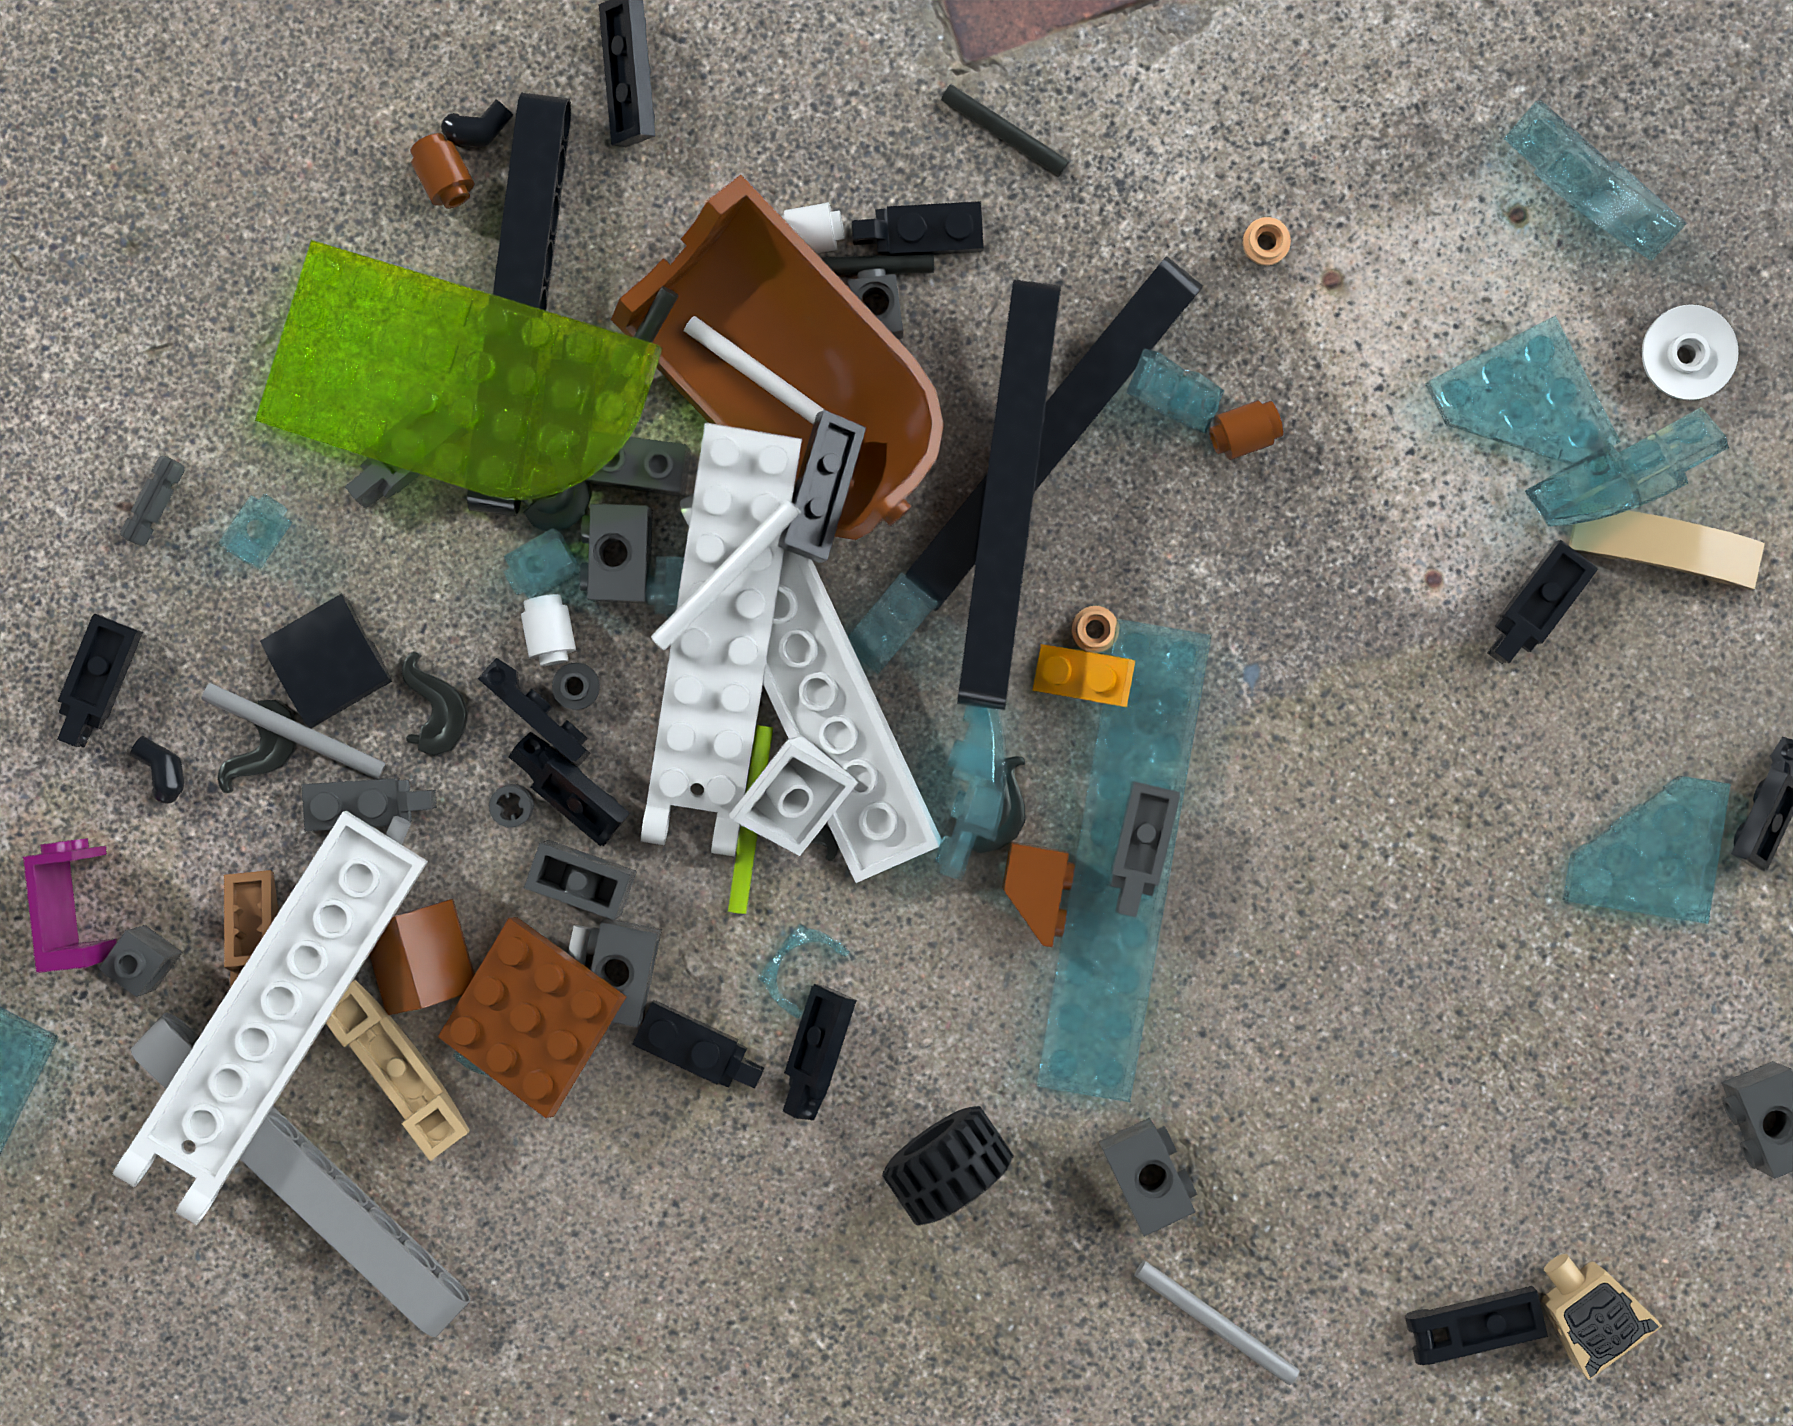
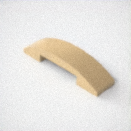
M1584 503L1577 505L1569 546L1576 552L1612 560L1624 559L1706 577L1705 580L1750 590L1755 589L1765 544L1745 536L1695 523Z
M356 980L351 982L327 1020L326 1025L343 1047L347 1045L351 1047L404 1117L405 1121L401 1124L429 1161H431L469 1133L470 1130L448 1092L407 1035Z

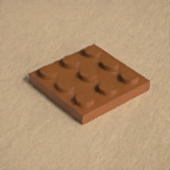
M511 917L508 918L438 1035V1038L544 1118L554 1117L627 996L521 919Z

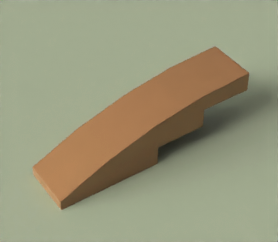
M271 870L224 875V968L230 971V988L279 913L274 872Z

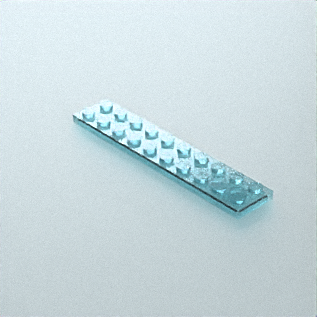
M1117 619L1110 656L1135 660L1127 707L1104 703L1101 705L1074 860L1073 883L1068 894L1065 929L1060 940L1036 1078V1086L1129 1103L1131 1101L1212 635ZM1132 781L1181 792L1159 886H1155L1153 896L1142 894L1137 918L1115 912L1120 888L1110 886L1112 877L1110 872Z

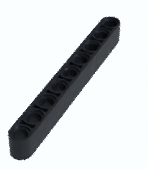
M521 92L518 99L468 481L467 506L469 511L516 517L521 507L520 495L523 493L571 124V101L569 98Z
M1166 256L1046 401L1034 492L1203 288L1202 284ZM987 474L900 580L901 584L934 611L941 607L976 563Z
M1013 279L957 699V704L1004 711L1006 707L1061 285Z

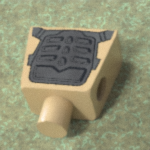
M1561 1254L1549 1261L1544 1267L1545 1273L1556 1288L1543 1296L1541 1303L1570 1361L1588 1380L1592 1379L1662 1327L1650 1312L1594 1261L1579 1270L1568 1254Z

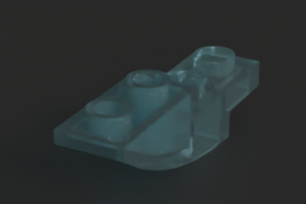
M1542 100L1535 101L1504 138L1505 141L1537 168L1533 173L1552 190L1599 227L1651 261L1657 257L1687 224L1617 160L1610 162Z
M1700 407L1619 453L1610 443L1525 490V493L1548 527L1594 521L1640 507L1689 484L1686 471L1728 449L1729 445L1726 435L1706 411Z
M966 706L963 721L969 723L964 741L956 739L948 761V766L954 768L952 776L958 781L969 784L967 792L959 790L955 798L951 817L957 819L952 837L943 836L935 862L942 864L940 874L959 881L963 879L976 837L995 842L1002 818L1007 781V751L1000 710Z

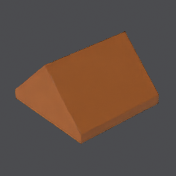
M453 899L394 915L369 954L384 1008L388 1015L423 1009L461 996L475 975Z

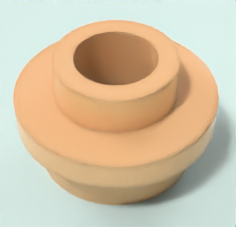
M1271 217L1259 218L1252 222L1243 236L1245 254L1251 261L1263 266L1273 265L1281 261L1288 253L1291 244V237L1287 227L1278 219ZM1261 235L1270 236L1274 241L1273 249H1262L1258 244V237Z
M1089 606L1082 609L1075 616L1071 626V633L1074 642L1082 650L1100 653L1106 651L1115 643L1119 634V625L1116 617L1110 610L1101 606ZM1090 621H1098L1102 624L1103 634L1101 637L1093 639L1087 635L1086 626Z

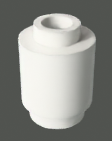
M829 202L784 210V215L781 216L816 254L837 250V240L845 239L840 210L831 211Z
M544 595L525 600L523 602L525 612L521 613L529 659H539L540 666H553L568 662L567 654L576 651L568 606L562 604L561 595Z

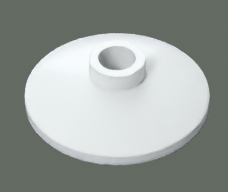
M1682 305L1661 314L1647 330L1642 344V362L1650 381L1664 394L1680 400H1698L1716 393L1728 383L1738 362V342L1732 327L1719 313L1700 305ZM1680 347L1686 348L1690 352L1691 358L1688 364L1682 363L1678 359L1677 352Z

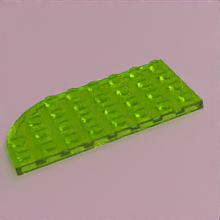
M311 240L255 421L493 498L504 500L535 499L562 492L581 483L599 471L620 451L634 432L641 418L662 347L651 342Z

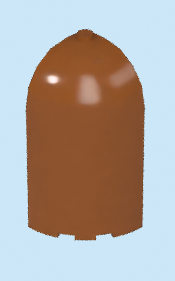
M739 175L706 201L694 223L682 236L681 241L686 247L672 264L663 258L642 280L619 298L611 321L632 341L661 287H667L678 294L676 302L646 353V358L708 423L802 439L795 485L813 424L684 332L685 326L693 316L699 318L826 411L866 427L835 533V537L857 540L871 533L883 521L891 527L912 507L905 499L916 489L938 458L944 423L937 392L916 358L742 175Z

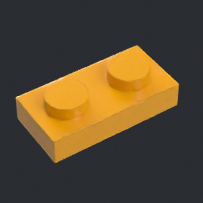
M1041 644L1032 690L1127 707L1135 660Z

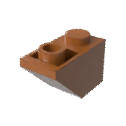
M1012 841L1009 843L1002 888L1043 946L1052 948L1054 936L1063 937L1067 909L1059 907L1062 890H1071L1075 863L1067 862L1069 853L1065 850Z

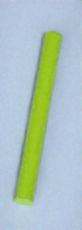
M756 725L745 794L768 766L774 727ZM740 825L728 912L746 914L758 834Z

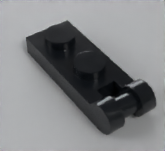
M1533 1286L1436 1309L1415 1310L1405 1315L1407 1329L1414 1334L1416 1345L1412 1347L1415 1363L1418 1365L1435 1364L1548 1337L1538 1291ZM1445 1327L1448 1340L1434 1341L1432 1330Z

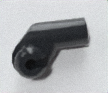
M496 99L481 117L460 116L457 113L447 115L442 121L441 130L447 140L452 141L455 146L483 148L492 142L514 115Z
M141 736L133 745L130 756L151 767L153 797L160 803H173L184 789L181 759L175 753L145 736Z

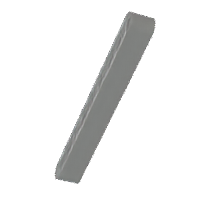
M164 1013L130 1050L135 1060L167 1089L199 1039V1036L175 1015ZM275 1107L271 1108L240 1157V1160L420 1330L429 1336L437 1337L470 1303V1296L466 1289Z

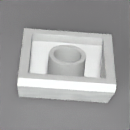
M799 736L786 741L729 816L738 824L800 856L858 782L805 737Z

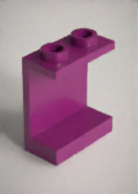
M88 838L40 844L41 854L23 856L36 973L85 968L103 962L116 945L117 940L107 939L79 943L70 861L107 855L106 845L89 847Z

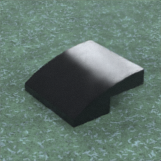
M342 593L260 641L281 684L309 728L317 726L392 682L375 644L367 638L350 601Z

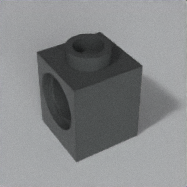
M870 269L858 272V279L848 280L849 289L862 302L873 294L885 297L889 307L883 314L876 317L897 339H903L896 274L886 275L884 269Z
M143 925L126 930L98 970L134 996L139 997L158 988L183 952L148 926Z

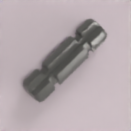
M160 456L152 469V472L155 473L153 479L148 478L131 509V512L134 513L131 519L127 517L120 531V535L123 538L137 545L144 546L147 544L154 531L150 528L152 523H158L174 492L171 489L172 484H178L185 471V467L181 463L167 456Z

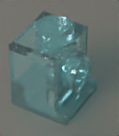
M263 494L260 499L250 495L216 544L255 570H260L293 522L284 517L288 509L266 494ZM256 520L263 524L265 532L261 538L255 539L248 535L247 525L249 522Z

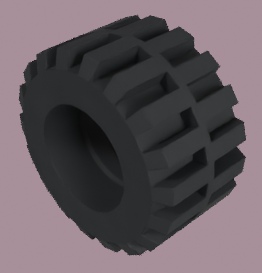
M980 1106L963 1108L946 1116L912 1139L891 1158L882 1173V1177L914 1224L924 1225L946 1218L979 1197L1005 1173L1014 1155Z

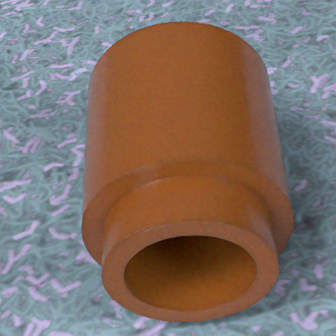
M430 134L418 140L411 147L410 152L413 156L411 164L433 205H444L445 208L451 209L462 205L470 198L469 192L473 189L475 183L456 146L452 141H447L444 134Z
M1257 400L1214 416L1215 426L1209 427V436L1216 453H1224L1229 460L1274 445V439L1283 437L1284 434L1279 412L1272 401L1262 404Z

